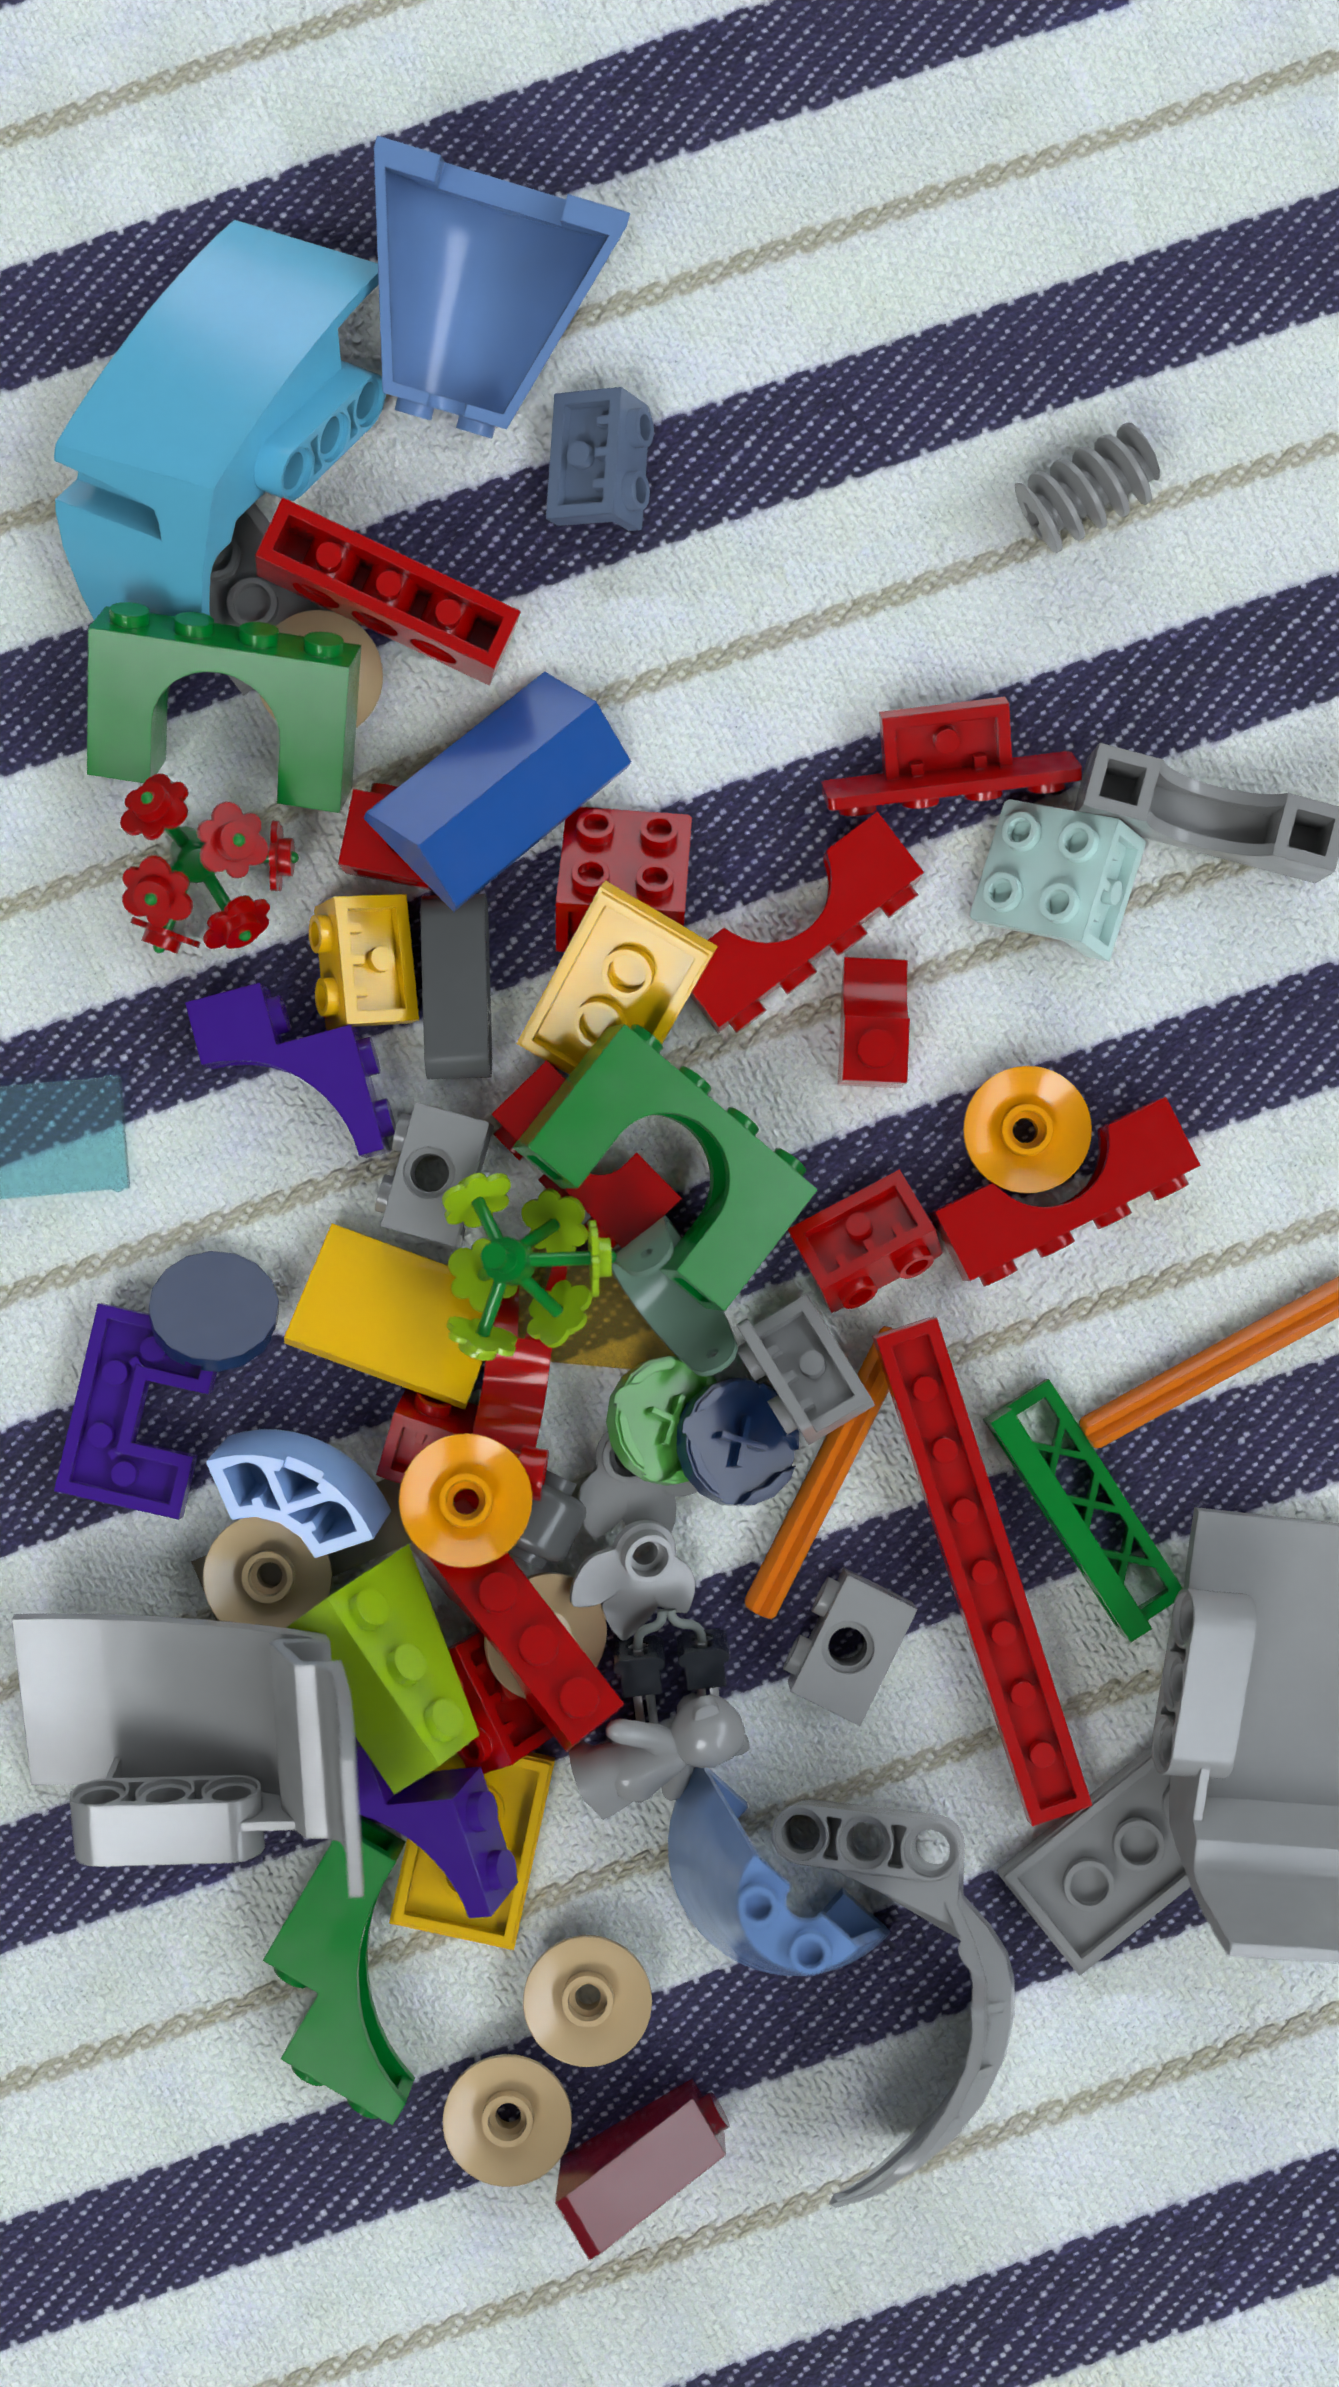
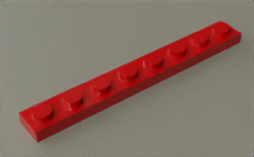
M931 1316L874 1335L872 1338L1026 1819L1033 1827L1091 1807L1093 1805L938 1319Z

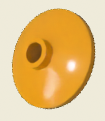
M1037 1066L1013 1067L989 1078L971 1098L965 1112L963 1136L967 1153L981 1175L1002 1189L1025 1194L1044 1192L1067 1181L1083 1163L1090 1147L1092 1135L1090 1113L1084 1098L1077 1088L1062 1075ZM1019 1119L1029 1120L1035 1127V1136L1029 1143L1019 1142L1014 1137L1013 1126Z
M457 1434L433 1442L413 1459L401 1483L399 1509L407 1534L423 1553L446 1565L476 1567L497 1560L511 1550L519 1541L530 1519L532 1491L523 1465L507 1447L485 1436ZM462 1490H471L479 1497V1506L471 1514H461L454 1508V1498Z

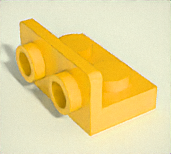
M407 894L334 896L315 906L314 915L311 916L309 922V942L313 952L319 955L321 978L316 982L315 1002L320 1016H325L326 1030L329 1031L348 1025L356 1027L410 1024L419 1021Z

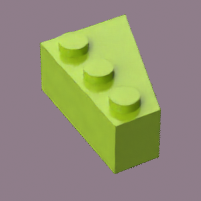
M409 1544L324 1599L286 1627L321 1633L328 1637L331 1661H341L348 1681L355 1737L394 1794L442 1765L479 1736L477 1726Z

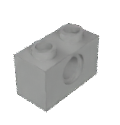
M418 1102L414 1104L412 1115L401 1113L392 1142V1150L401 1152L395 1176L384 1175L375 1203V1211L384 1213L381 1227L450 1246L461 1247L466 1225L464 1222L451 1225L446 1221L444 1217L446 1209L442 1204V1196L462 1179L474 1173H481L494 1125L487 1121ZM440 1156L448 1166V1180L441 1189L434 1192H426L417 1184L415 1178L416 1168L424 1158Z
M844 1567L837 1581L827 1577L811 1610L819 1615V1618L808 1639L799 1634L783 1666L784 1670L791 1673L788 1679L790 1692L861 1726L918 1609L912 1601ZM850 1627L860 1631L863 1634V1645L860 1651L853 1657L839 1658L829 1651V1640L837 1630Z

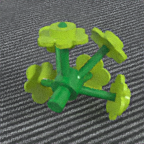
M474 1173L462 1179L456 1186L451 1187L443 1194L442 1204L446 1209L444 1217L449 1224L456 1225L464 1222L470 1228L483 1226L489 1238L476 1240L471 1249L459 1248L455 1250L448 1260V1268L451 1274L456 1277L451 1284L453 1295L459 1299L469 1298L473 1309L482 1313L481 1319L474 1318L469 1320L454 1316L450 1317L447 1321L446 1326L450 1330L448 1337L452 1341L459 1343L458 1347L464 1354L484 1361L494 1360L497 1354L508 1357L514 1355L517 1337L506 1329L494 1327L493 1324L502 1298L512 1297L517 1291V1285H520L534 1298L529 1306V1313L533 1319L527 1326V1332L532 1338L541 1339L542 1343L549 1348H556L561 1346L570 1335L585 1326L587 1315L584 1311L590 1306L593 1297H599V1278L611 1277L612 1263L617 1260V1255L611 1251L610 1238H598L596 1220H589V1233L586 1227L581 1224L585 1217V1210L577 1198L572 1196L561 1198L560 1194L551 1188L543 1190L539 1194L538 1199H531L523 1205L521 1216L526 1226L531 1230L529 1234L517 1240L503 1237L493 1217V1212L505 1209L510 1202L506 1193L511 1188V1182L507 1175L496 1173L486 1177L483 1173ZM588 1240V1251H576V1247L583 1245ZM546 1247L547 1252L533 1253L531 1248L543 1249ZM589 1265L591 1291L584 1285L573 1286L569 1281L561 1280L554 1285L550 1292L546 1291L531 1276L534 1274L536 1267Z

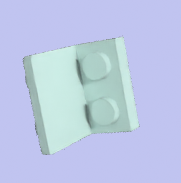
M1009 799L1005 801L970 911V917L981 924L1063 940L1086 957L1110 962L1146 841L1118 818Z

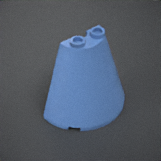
M377 136L374 146L383 393L397 397L396 411L431 421L434 408L459 415L456 425L457 429L493 439L496 426L507 429L626 229L630 213L567 194V198L563 199L446 163L440 154Z
M693 1768L689 1784L681 1797L675 1801L668 1833V1859L670 1874L680 1904L690 1921L710 1944L736 1962L755 1970L784 1976H807L829 1972L853 1963L872 1951L891 1933L881 1921L843 1887L815 1917L800 1918L794 1915L786 1904V1897L791 1884L759 1856L738 1821V1818L748 1808L747 1802L709 1768Z

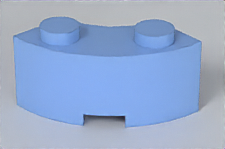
M259 1429L227 1436L206 1461L231 1520L258 1517L281 1523L301 1537L314 1558L374 1539L391 1512L380 1489L356 1462L333 1446L308 1435L276 1429Z

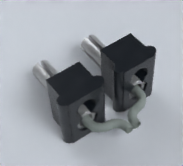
M675 1608L657 1610L656 1620L641 1626L636 1631L634 1638H628L627 1640L619 1639L613 1647V1670L616 1674L621 1675L623 1698L633 1697L636 1721L645 1722L642 1696L646 1695L649 1723L658 1724L655 1694H662L661 1670L665 1667L664 1641L661 1637H657V1635L645 1636L646 1634L658 1631L663 1627L667 1617L674 1626L693 1630L682 1632L677 1637L678 1664L681 1667H685L688 1691L697 1690V1695L701 1697L706 1696L705 1689L710 1688V1695L719 1696L718 1687L726 1686L724 1663L730 1658L727 1633L720 1628L704 1630L698 1622L691 1619H681L677 1616Z

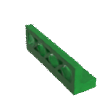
M1045 1379L984 1418L983 1421L1118 1632L1131 1643L1152 1629L1147 1620L1174 1604L1179 1591L1183 1588L1049 1379ZM1043 1398L1057 1418L1052 1445L1032 1441L1017 1417L1018 1414ZM1064 1432L1067 1433L1077 1450L1061 1447ZM1039 1450L1050 1452L1048 1463H1046ZM1059 1455L1083 1459L1091 1471L1086 1498L1066 1494L1058 1482L1055 1473ZM1099 1485L1111 1504L1096 1501ZM1073 1504L1084 1506L1082 1518ZM1094 1508L1118 1513L1126 1525L1120 1552L1101 1548L1090 1532ZM1133 1539L1145 1557L1130 1554ZM1108 1558L1118 1560L1116 1571ZM1128 1562L1152 1567L1166 1589L1138 1606L1124 1585Z

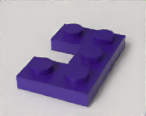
M98 1303L54 1491L177 1520L183 1518L198 1455L138 1442L136 1439L150 1381L203 1394L213 1393L217 1372L201 1370V1365H192L186 1361L184 1366L170 1359L155 1342L149 1321V1313L106 1303Z

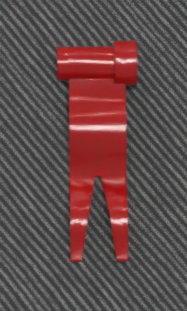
M552 1266L546 1291L551 1292L556 1283L566 1280L568 1266ZM517 1285V1291L512 1297L502 1298L493 1324L494 1327L506 1329L517 1337L516 1350L513 1356L508 1357L497 1354L494 1360L485 1361L482 1391L472 1434L491 1438L507 1447L519 1459L528 1475L532 1500L541 1501L542 1485L545 1484L549 1449L536 1447L545 1406L553 1348L547 1347L542 1343L541 1339L532 1338L528 1332L524 1339L518 1338L519 1285Z

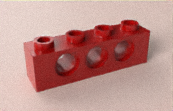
M282 497L255 554L257 576L489 686L515 632L521 613L516 608Z

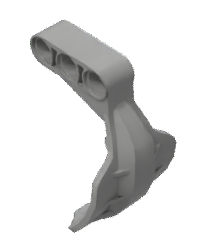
M805 1799L782 1810L775 1818L771 1829V1836L777 1853L786 1861L797 1865L833 1869L875 1889L961 1940L958 1946L959 1956L970 1970L972 1979V2038L966 2066L962 2074L939 2106L879 2165L854 2184L839 2193L833 2194L829 2204L839 2208L877 2196L902 2178L918 2170L954 2140L983 2105L1008 2050L1015 2016V1985L1008 1951L990 1923L963 1894L965 1843L964 1835L954 1821L939 1814ZM804 1814L816 1821L820 1831V1838L816 1847L805 1848L799 1846L793 1840L790 1834V1823L795 1815ZM869 1822L881 1830L885 1842L881 1854L868 1856L856 1848L853 1842V1831L858 1823ZM925 1830L940 1832L949 1843L950 1854L948 1860L941 1864L926 1862L917 1851L916 1841L918 1834Z

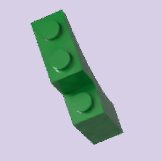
M360 1815L364 1876L363 1897H349L347 1856L343 1845L339 1841L333 1840L263 1961L274 1967L276 1975L285 1983L296 1988L308 1987L317 1993L292 2035L281 2060L291 2065L293 2072L304 2082L314 2086L325 2085L347 2098L351 2108L360 2115L370 2119L380 2118L393 2126L406 2104L415 2077L396 2054L379 2021L369 1981L368 1945L373 1913L381 1888L394 1867L406 1841Z

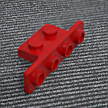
M1006 697L879 712L883 773L822 781V793L828 810H839V813L844 816H863L875 812L877 805L902 803V806L906 808L921 809L937 805L942 797L964 795L968 800L988 801L1001 797L1003 794L1002 790L1025 787L1033 793L1058 792L1065 788V783L1082 780V766L1070 751L1012 758L1009 702Z

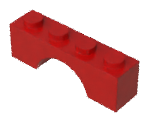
M878 811L826 850L823 864L827 876V900L824 910L808 929L790 939L770 943L751 941L725 928H722L708 939V941L718 947L690 997L717 1033L731 1025L736 1033L743 1030L767 1011L760 1001L780 986L787 995L817 973V970L811 964L814 960L830 948H832L837 956L842 955L868 934L862 926L863 923L881 910L890 918L919 895L913 886L919 882L924 872Z
M1167 1097L1154 1100L1098 1128L1099 1151L1094 1171L1085 1186L1072 1198L1051 1207L1027 1205L1011 1198L994 1183H991L930 1212L929 1214L962 1280L972 1281L979 1277L983 1286H988L1018 1270L1014 1259L1034 1249L1037 1250L1040 1258H1043L1074 1243L1075 1240L1070 1231L1091 1220H1093L1097 1230L1104 1228L1132 1213L1127 1202L1149 1191L1154 1201L1189 1185L1184 1174L1201 1165Z
M465 1497L454 1503V1508L461 1514H471L475 1511ZM411 1540V1550L447 1597L468 1615L488 1639L515 1677L528 1703L566 1752L624 1706L616 1692L508 1552L497 1560L481 1566L454 1567L430 1558Z

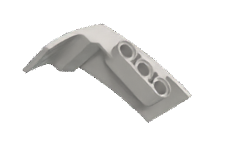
M1194 1507L1184 1588L1179 1591L1172 1611L1152 1735V1758L1154 1767L1159 1774L1170 1775L1169 1825L1175 1845L1201 1911L1228 1956L1339 1963V1523Z
M75 1613L14 1614L11 1620L31 1785H78L70 1792L69 1800L75 1859L79 1863L87 1866L106 1867L243 1862L262 1853L265 1848L264 1831L296 1830L306 1839L324 1838L339 1841L343 1845L347 1856L349 1897H363L364 1876L351 1694L341 1661H331L330 1641L325 1634L265 1625L165 1616Z

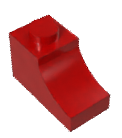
M844 957L842 966L838 1086L901 1088L907 1084L910 1029L907 1006L908 960Z

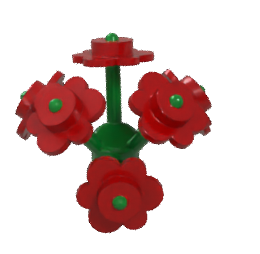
M165 774L152 775L143 785L126 796L124 804L128 809L123 813L120 825L128 835L135 836L142 833L148 840L158 839L165 830L173 840L169 850L172 862L169 865L162 857L149 855L142 860L139 867L131 866L125 870L122 880L127 889L122 895L123 906L132 915L146 916L149 921L148 923L132 917L130 923L145 928L141 941L152 944L156 953L160 954L168 950L178 954L182 942L199 948L201 942L175 933L173 929L176 921L184 920L192 913L193 901L187 894L190 883L204 882L221 911L214 913L207 920L209 929L203 936L205 945L210 949L220 948L224 945L228 949H235L252 943L269 925V919L266 914L270 910V905L265 899L253 901L247 895L230 900L215 873L226 870L230 877L242 878L247 875L249 865L254 866L267 863L270 866V890L281 891L282 876L293 877L295 863L299 860L298 853L295 852L294 839L283 838V826L280 825V821L272 820L268 850L267 842L259 835L262 827L260 818L253 813L243 814L238 805L232 802L217 804L212 811L211 820L202 821L198 825L197 831L188 826L179 827L188 816V808L183 802L188 796V788L182 782L173 783Z

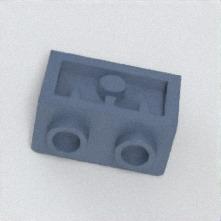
M623 387L554 394L546 508L547 520L557 526L615 522L628 531L642 529L643 510L647 507L650 497L649 483L646 477L647 450L654 436V425L648 405Z

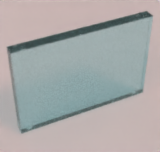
M108 1074L102 1078L0 1087V1200L104 1190L121 1192L124 1189L130 1188L122 1081L120 1076Z

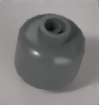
M547 1470L545 1484L542 1485L541 1501L532 1500V1509L527 1527L519 1541L508 1551L509 1554L542 1569L547 1560L560 1562L567 1557L587 1513L583 1503L571 1496L577 1484Z

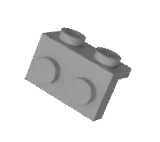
M807 1294L754 1326L751 1325L747 1318L736 1324L746 1341L738 1346V1354L755 1381L766 1375L778 1395L767 1402L787 1435L799 1428L806 1442L810 1445L875 1406L871 1396Z

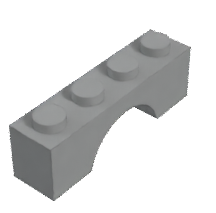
M1099 743L1087 758L1073 811L1118 818L1140 837L1315 884L1333 874L1336 870L1339 859V806L1291 793L1258 794L1210 785L1178 773L1170 768L1163 759Z

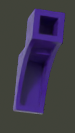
M261 983L185 1002L201 1065L210 1069L241 1065L263 1066L293 1074L313 1086L338 1111L354 1139L359 1156L370 1158L391 1152L387 1137L394 1136L396 1124L388 1099L377 1100L371 1076L380 1074L381 1070L371 1037L361 1039L359 1030L352 1025L284 1042L282 1034L291 1032L284 1001L281 995L272 997L270 989Z
M355 1737L360 1815L395 1829L424 1850L446 1874L456 1889L469 1918L492 1917L516 1886L518 1879L516 1876L515 1858L512 1852L507 1849L497 1818V1803L493 1794L488 1790L481 1767L431 1771L394 1794Z

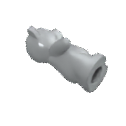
M695 1693L684 1696L678 1703L677 1714L670 1727L622 1718L611 1720L606 1728V1734L612 1740L611 1743L593 1746L581 1741L569 1750L572 1773L583 1800L604 1820L632 1802L641 1803L649 1799L660 1788L662 1789L663 1796L669 1801L679 1799L689 1784L694 1767H716L731 1760L734 1756L745 1754L750 1750V1744L745 1734L741 1716L727 1700L715 1695L699 1697Z

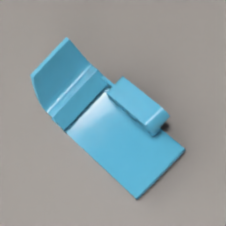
M233 220L187 265L146 312L90 388L55 444L54 461L78 471L77 480L55 499V511L64 551L80 593L94 620L106 606L110 607L120 602H133L145 605L149 608L150 613L175 617V615L183 612H199L210 616L209 596L212 566L220 552L231 542L236 520L265 492L279 498L284 497L290 501H295L301 497L378 420L386 398V394L383 393L382 376L341 360L338 335L340 325L379 285L378 263Z

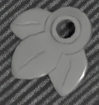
M607 1431L597 1445V1468L587 1477L580 1488L579 1501L583 1503L587 1512L583 1524L592 1538L606 1534L621 1520H623L626 1526L638 1520H654L663 1524L672 1533L676 1521L677 1507L675 1497L691 1495L698 1491L690 1481L669 1486L646 1482L625 1467L620 1466L615 1460V1451L611 1447Z
M638 1520L630 1523L619 1532L612 1547L594 1552L583 1561L572 1580L570 1602L574 1607H590L601 1603L606 1621L619 1639L627 1640L647 1622L658 1606L664 1609L675 1608L676 1613H687L694 1597L695 1579L691 1568L675 1556L676 1544L669 1530L663 1524L654 1520ZM645 1542H651V1547L646 1554L633 1556L637 1547Z

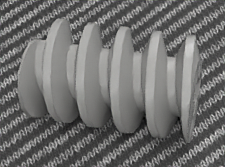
M1126 422L1119 427L1116 437L1111 434L1099 437L1094 444V450L1090 447L1078 448L1072 455V462L1067 459L1054 461L1050 467V475L1044 471H1036L1029 477L1028 487L1022 483H1015V493L1021 511L1032 531L1053 552L1058 553L1063 548L1060 530L1065 528L1075 540L1080 541L1085 537L1082 521L1084 517L1087 516L1099 529L1107 526L1108 522L1104 508L1106 505L1110 504L1119 516L1125 517L1130 512L1127 494L1130 492L1133 493L1141 504L1147 505L1150 503L1152 494L1149 482L1159 480L1160 469L1156 454L1147 438L1133 423Z

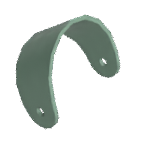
M664 1215L616 1253L617 1260L612 1263V1273L637 1311L665 1345L696 1375L703 1377L712 1376L723 1371L733 1362L738 1352L737 1342L724 1311L705 1309L659 1270L671 1258L673 1249L682 1239L673 1223Z

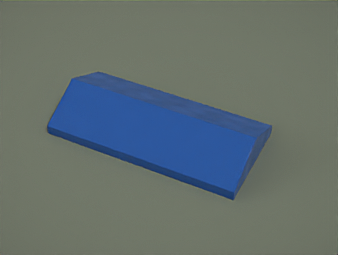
M544 671L365 813L364 819L440 899L455 912L625 771L631 764V760L598 703Z

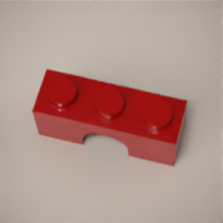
M547 1060L491 1114L502 1125L493 1135L519 1161L524 1157L512 1147L566 1080ZM637 1152L620 1169L613 1173L605 1175L589 1173L578 1188H560L545 1174L538 1179L546 1189L556 1190L561 1198L565 1196L577 1198L582 1203L584 1210L591 1216L583 1225L589 1232V1220H596L598 1238H610L611 1250L617 1244L624 1248L664 1215L666 1216L682 1200Z

